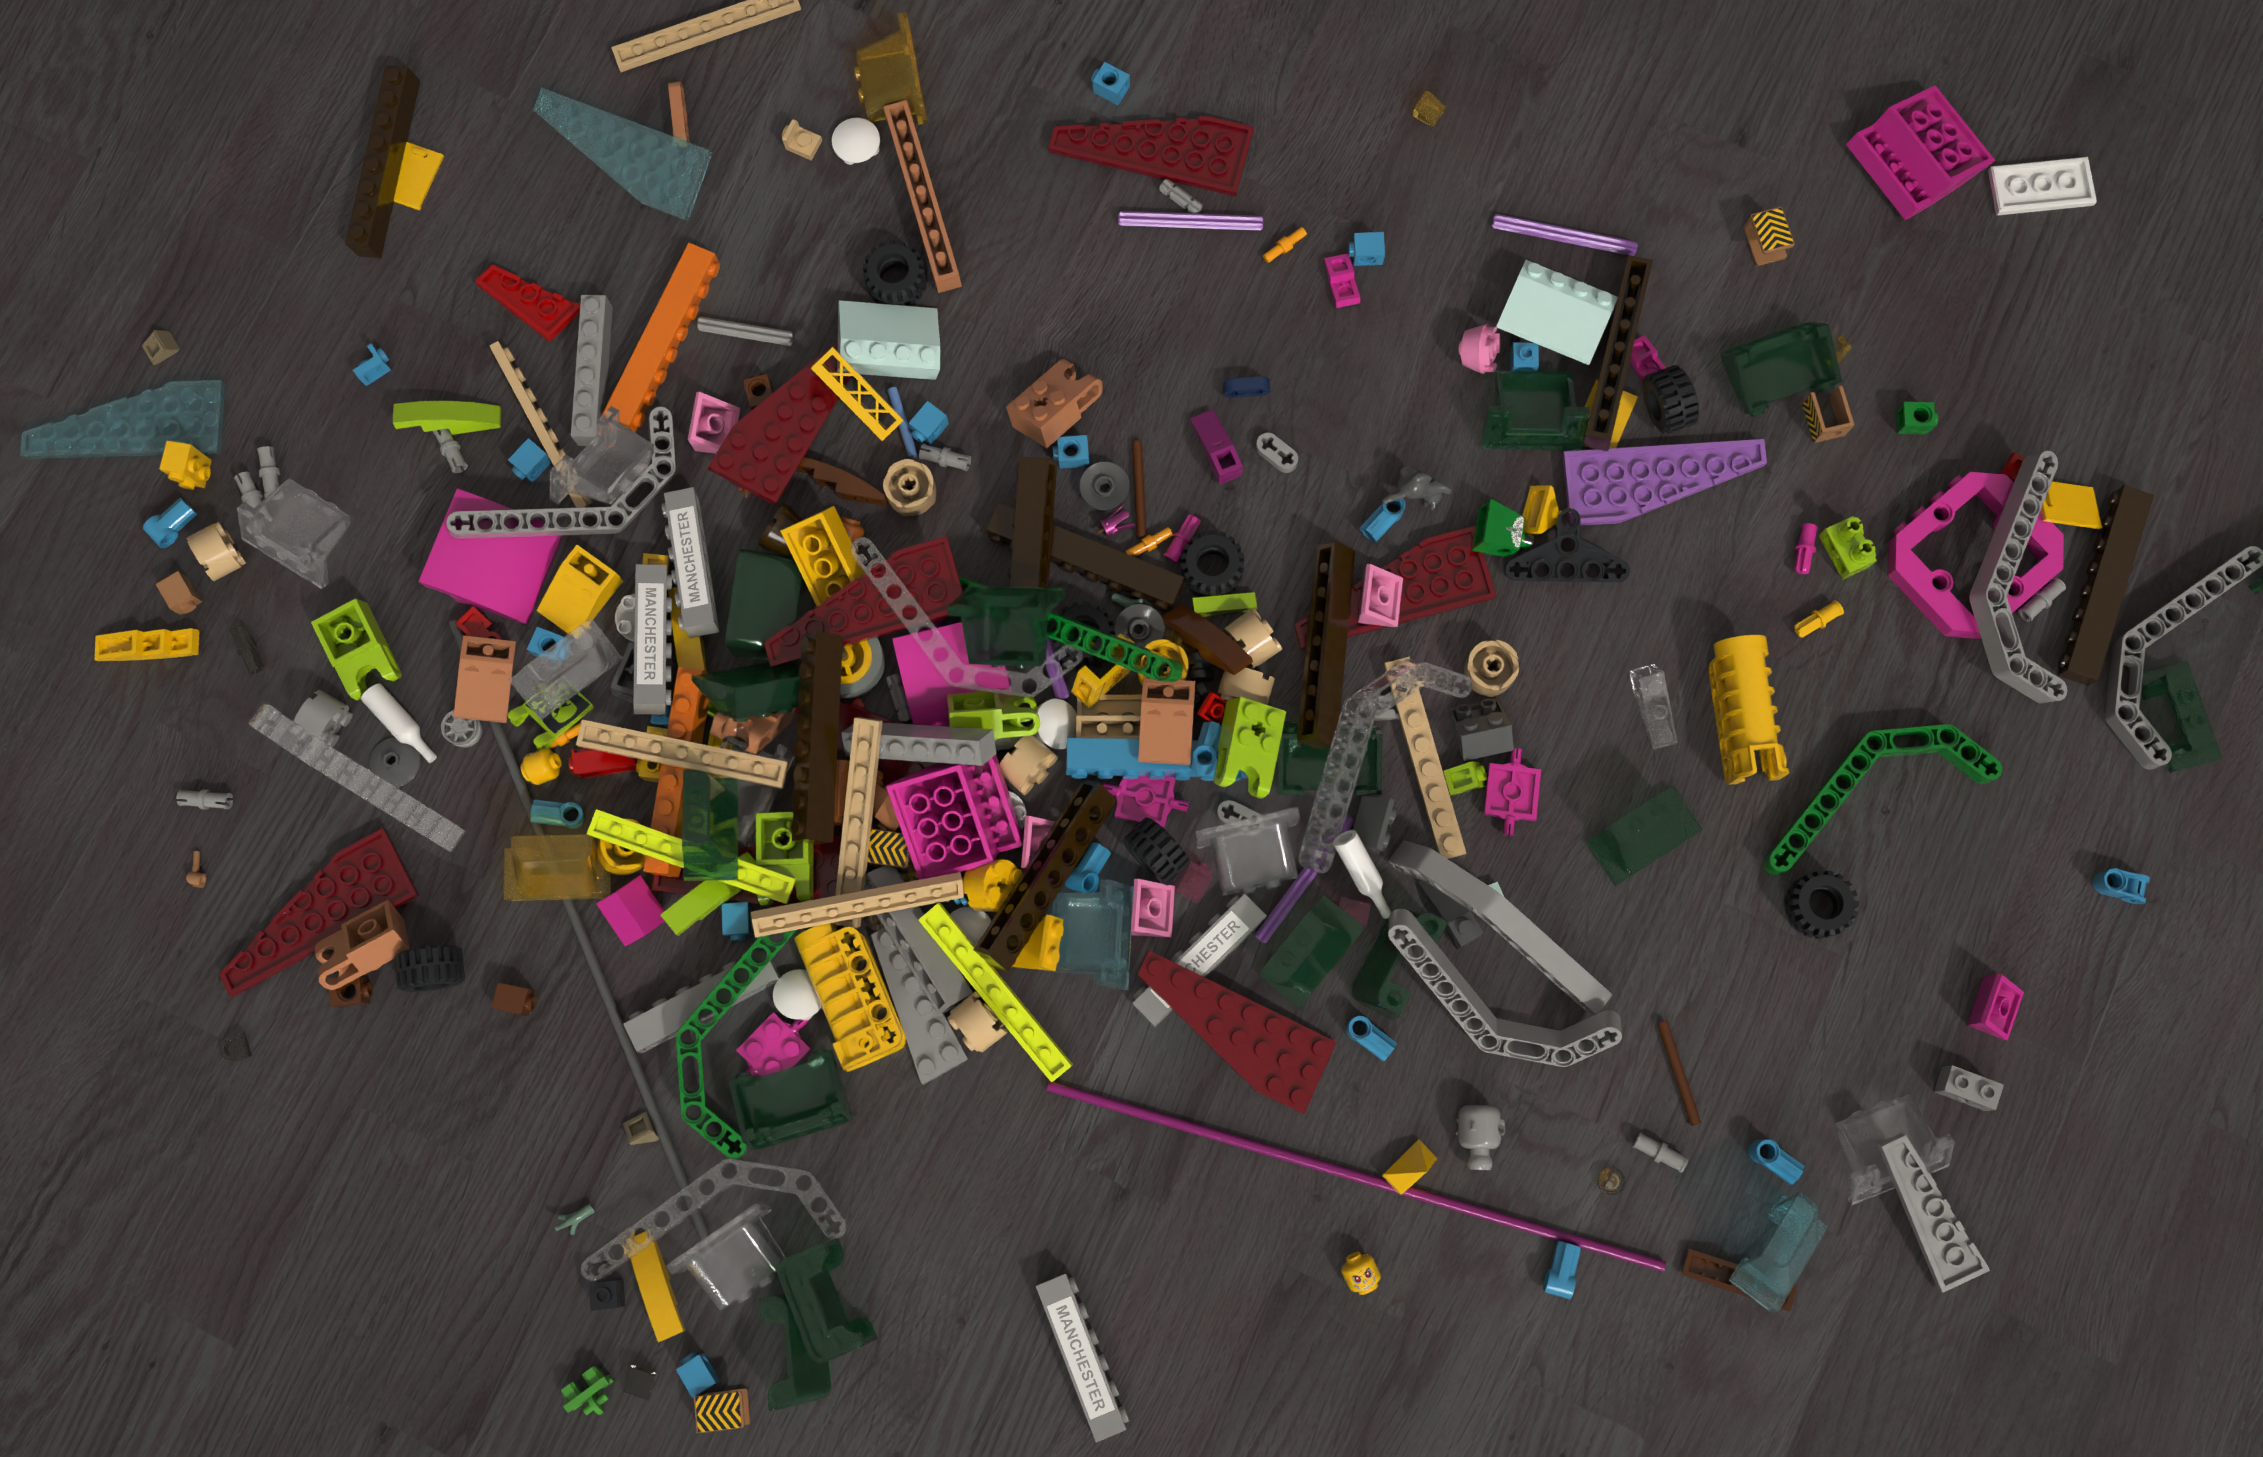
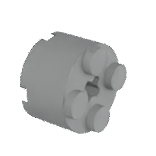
M317 690L314 693L318 696L314 699L309 697L299 709L293 721L297 724V728H292L291 732L319 749L325 747L331 749L339 739V735H337L341 726L345 727L349 724L353 714L349 712L348 705L322 690Z

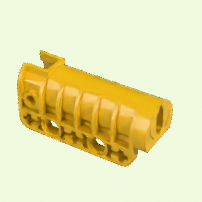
M1744 635L1718 641L1713 645L1715 658L1709 663V679L1725 782L1727 785L1739 784L1745 781V777L1754 775L1757 772L1755 750H1759L1762 772H1765L1767 780H1780L1789 774V768H1786L1787 761L1783 745L1778 744L1777 733L1781 729L1779 725H1775L1774 714L1778 710L1776 706H1772L1771 695L1775 691L1774 687L1769 686L1768 676L1772 674L1771 668L1766 667L1765 657L1769 655L1766 636Z
M832 923L814 926L794 938L835 1038L836 1042L833 1043V1047L843 1071L850 1072L904 1048L907 1042L905 1033L864 935L853 927H845L837 931ZM852 937H855V939L853 940L855 948H859L860 951H855L853 947L850 948L849 944L851 943ZM862 960H866L865 969L858 971V964ZM869 982L876 986L873 988L875 997L868 993L869 991H871ZM882 1008H886V1016L883 1019L878 1020V1011ZM889 1030L897 1035L893 1038V1043L888 1041L891 1038Z

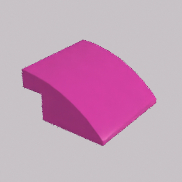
M1936 85L1889 107L1872 126L1856 133L1846 144L1905 220L1950 194L1995 161Z
M456 489L419 582L427 588L450 595L459 603L471 607L474 606L477 609L528 625L563 535L454 538L448 533L446 525L448 516L453 512L513 510L491 500ZM508 518L505 520L504 525L508 529H515L518 527L519 522L514 518ZM534 518L530 521L531 525L535 528H542L545 523ZM470 519V531L474 530L473 519ZM482 519L478 522V527L482 530H488L493 525L488 519ZM456 520V524L451 526H455L456 530H461L463 524L461 520Z
M993 615L892 638L914 725L949 727L947 694L998 691L999 695H1012Z
M996 755L982 766L936 763L886 786L919 880L958 873L993 863L998 853L1023 846L1024 835Z

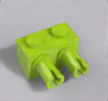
M1853 516L1826 528L1819 535L1842 580L1869 568L1877 561L1875 558V546L1872 547L1873 542L1865 540L1863 524H1859L1861 520Z

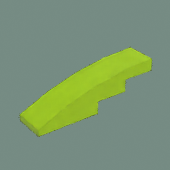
M460 401L394 404L393 425L396 429L421 426L424 432L449 429L452 435L501 428V407Z
M749 852L737 858L756 865V861ZM708 878L664 911L661 917L673 932L679 936L696 921L704 919L719 905L727 903L743 889Z

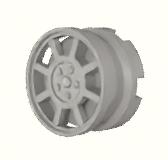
M454 710L446 714L441 723V731L444 738L461 748H467L476 744L483 732L480 720L454 718Z

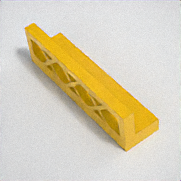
M834 347L812 365L811 369L881 441L904 421ZM831 355L840 362V372H832L824 364ZM843 366H844L849 372H843ZM843 376H854L858 380V391L849 390L843 384ZM861 384L867 391H861ZM861 394H871L876 399V409H868L861 402ZM879 403H880L885 409H879ZM879 412L890 413L896 421L886 428L878 420Z

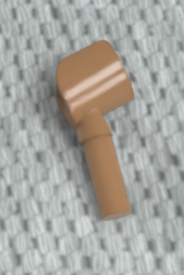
M194 851L192 871L187 874L186 880L193 887L203 888L207 877L206 874L199 873L200 851Z

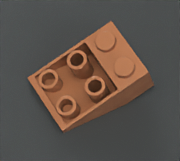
M463 635L454 718L507 723L516 655V641Z
M1143 678L1138 762L1190 765L1195 681L1177 680L1171 683Z

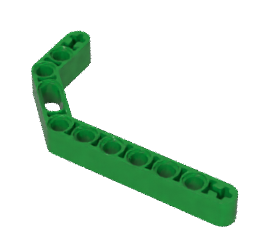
M1945 724L1871 731L1855 743L1763 860L1764 869L1771 875H1779L1788 871L1879 757L1937 752L1978 784H1987L2000 777L2002 765L1994 756L1952 725ZM1940 733L1948 737V744L1942 742ZM1917 735L1922 739L1923 745L1898 748L1893 743V737ZM1867 739L1875 742L1876 750L1868 747ZM1961 749L1968 752L1969 760L1962 757ZM1852 758L1860 762V770L1852 766ZM1836 778H1840L1845 782V789L1837 786ZM1821 797H1824L1829 801V809H1826L1821 805ZM1805 817H1810L1814 821L1813 829L1806 826ZM1790 836H1793L1798 840V848H1794L1790 845ZM1783 853L1786 854L1779 863L1781 866H1776V858L1783 855Z
M796 930L784 932L783 939L778 942L772 941L769 935L757 937L677 1031L676 1046L682 1118L724 1155L732 1159L740 1158L744 1155L747 1146L746 1138L739 1130L706 1104L701 1040ZM758 947L765 949L767 952L766 958L761 962L753 960L751 956L752 951ZM738 968L747 969L749 972L748 979L744 982L737 981L734 978L735 970ZM727 988L732 994L731 999L727 1002L719 1001L716 997L719 989ZM702 1009H710L714 1013V1018L710 1022H703L699 1019L698 1014ZM686 1029H691L696 1033V1039L691 1043H686L681 1038V1033ZM687 1056H694L698 1060L700 1086L695 1091L687 1090L684 1085L683 1059ZM697 1105L701 1108L702 1112L698 1117L693 1118L688 1116L686 1112L687 1107ZM710 1122L720 1123L722 1130L718 1134H710L706 1128ZM727 1130L730 1131L727 1138L732 1142H735L737 1139L740 1140L739 1150L737 1148L730 1150V1143L725 1138L722 1143L719 1142Z

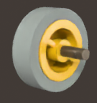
M877 637L846 647L842 646L840 699H853L863 696L871 691L881 679L885 667V655Z

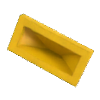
M1551 485L1530 486L1522 515L1525 519L1523 532L1527 534H1541L1556 524V516L1559 513L1554 488Z
M1418 1139L1382 1176L1402 1195L1428 1172L1437 1160V1157Z

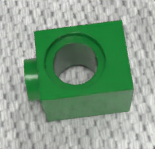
M1903 402L1896 410L1897 434H1928L1938 423V412L1935 411L1934 402ZM1914 414L1919 415L1922 418V422L1917 421Z

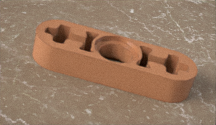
M681 81L668 83L675 145L677 149L690 148L683 85Z

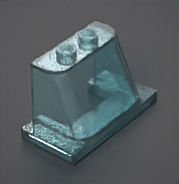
M1101 879L1100 893H1058L1053 901L1052 916L1064 919V932L1060 940V958L1056 971L1050 972L1095 975L1094 985L1116 990H1128L1133 886L1110 879Z
M1798 1192L1791 1197L1785 1194L1778 1197L1767 1216L1778 1225L1777 1229L1763 1252L1751 1259L1747 1257L1742 1258L1729 1279L1730 1282L1772 1314L1778 1313L1828 1228V1226L1818 1220L1816 1204L1802 1192Z

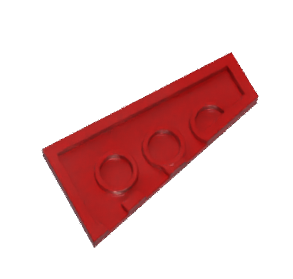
M493 264L475 280L479 288L548 342H551L580 314L579 303L575 301L572 303L564 299V296L543 290L541 286L533 282L530 284L523 281L519 276Z

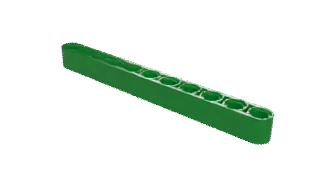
M959 575L968 606L1157 681L1172 683L1179 680L1182 676V665L1173 658ZM969 586L970 593L966 597L965 591L966 588ZM991 595V603L987 605V597ZM1012 603L1013 611L1009 614L1008 607ZM1032 612H1034V613H1035V619H1034V621L1031 623V621H1030V615H1031ZM1056 620L1057 628L1053 632L1052 623ZM1076 629L1079 630V637L1077 640L1074 639V632ZM1100 637L1102 645L1097 649L1096 641ZM1123 646L1125 652L1123 657L1120 659L1118 651L1119 648ZM1144 655H1146L1147 664L1143 668L1141 665V658ZM1169 664L1170 673L1166 677L1163 670L1165 665Z

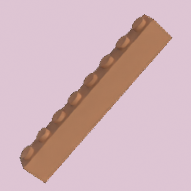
M904 100L883 106L938 293L962 287L908 102Z

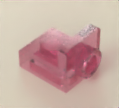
M1197 861L1196 864L1190 862L1191 864L1188 866L1176 893L1199 904L1214 874L1210 872L1211 868Z
M1341 896L1340 901L1334 902L1331 916L1336 917L1335 924L1366 930L1371 904L1347 899V896Z

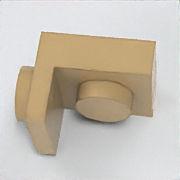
M792 119L790 125L785 126L782 132V140L786 150L812 161L822 142L821 136L801 128L798 121Z

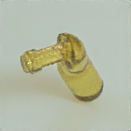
M1844 336L1838 338L1843 348L1830 358L1829 362L1832 366H1837L1851 350V344L1846 342Z

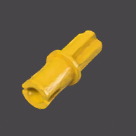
M1835 600L1818 611L1813 610L1810 616L1794 625V631L1799 637H1805L1818 628H1825L1826 623L1843 615L1844 610L1841 604Z

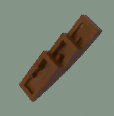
M804 457L796 471L813 474V479L817 485L836 488L835 492L839 499L888 507L889 502L883 493L867 482L837 467Z
M1180 604L1162 616L1165 626L1179 632L1182 641L1198 649L1200 658L1235 675L1253 662L1252 657L1235 641L1208 620Z
M1692 1249L1688 1251L1682 1275L1789 1312L1791 1311L1798 1286Z

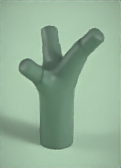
M1116 592L1111 599L1112 602L1125 608L1143 603L1141 598L1136 600L1130 599Z
M589 1203L572 1214H559L558 1219L564 1221L554 1227L555 1231L571 1225L570 1234L574 1235L578 1224L595 1213L593 1206Z

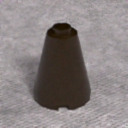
M783 503L773 516L774 519L767 526L758 544L764 549L793 558L781 530L804 519L789 505Z

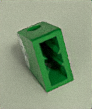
M1490 499L1478 510L1472 551L1510 557L1520 547L1529 550L1533 544L1534 536L1523 532L1525 519L1522 515Z

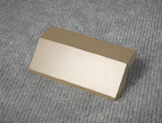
M1104 695L1090 709L1077 698L1076 738L1139 739L1142 695Z

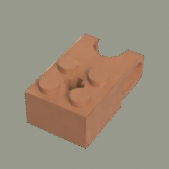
M1066 359L1058 361L1006 406L1012 427L1045 448H1048L1081 419V413L1100 397L1103 390L1102 381L1090 374L1075 380L1074 364Z
M753 676L731 696L730 702L715 715L710 734L720 739L727 736L742 738L748 745L745 751L758 755L792 722L798 702L797 697Z
M389 900L341 924V930L324 938L315 945V956L323 964L318 970L319 983L329 990L338 989L370 971L377 970L383 964L393 960L395 955L410 949L405 921ZM327 949L334 950L331 954L323 953ZM339 971V974L336 978L326 977L329 974Z

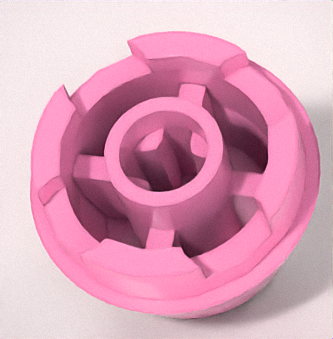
M1484 324L1464 332L1463 338L1459 343V355H1461L1463 366L1481 374L1496 370L1497 364L1493 363L1496 358V354L1500 353V333H1495L1497 327H1490L1488 324Z

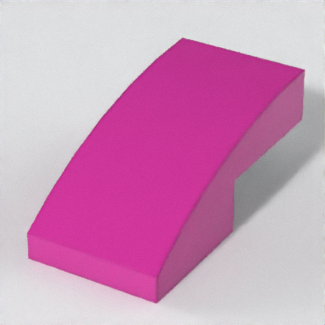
M1349 254L1324 258L1336 308L1359 304L1360 294L1354 279V270Z
M1645 335L1634 340L1630 363L1643 382L1646 375L1666 367L1659 360L1658 351Z

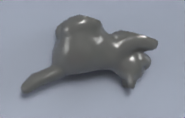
M1408 465L1400 470V478L1397 482L1398 491L1388 494L1382 500V503L1387 504L1403 498H1423V506H1430V509L1433 511L1435 505L1443 498L1442 493L1450 494L1452 490L1433 480L1429 475Z

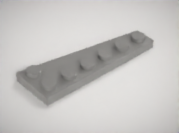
M882 928L873 933L871 937L922 1085H925L969 1059L944 1013L940 1016L938 1015L885 928Z
M1900 1133L1878 1143L1877 1145L1937 1289L1944 1293L1990 1271L1978 1249L1965 1233L1963 1225L1950 1209L1951 1206L1938 1190L1936 1182L1931 1174L1927 1172L1924 1163L1907 1136Z

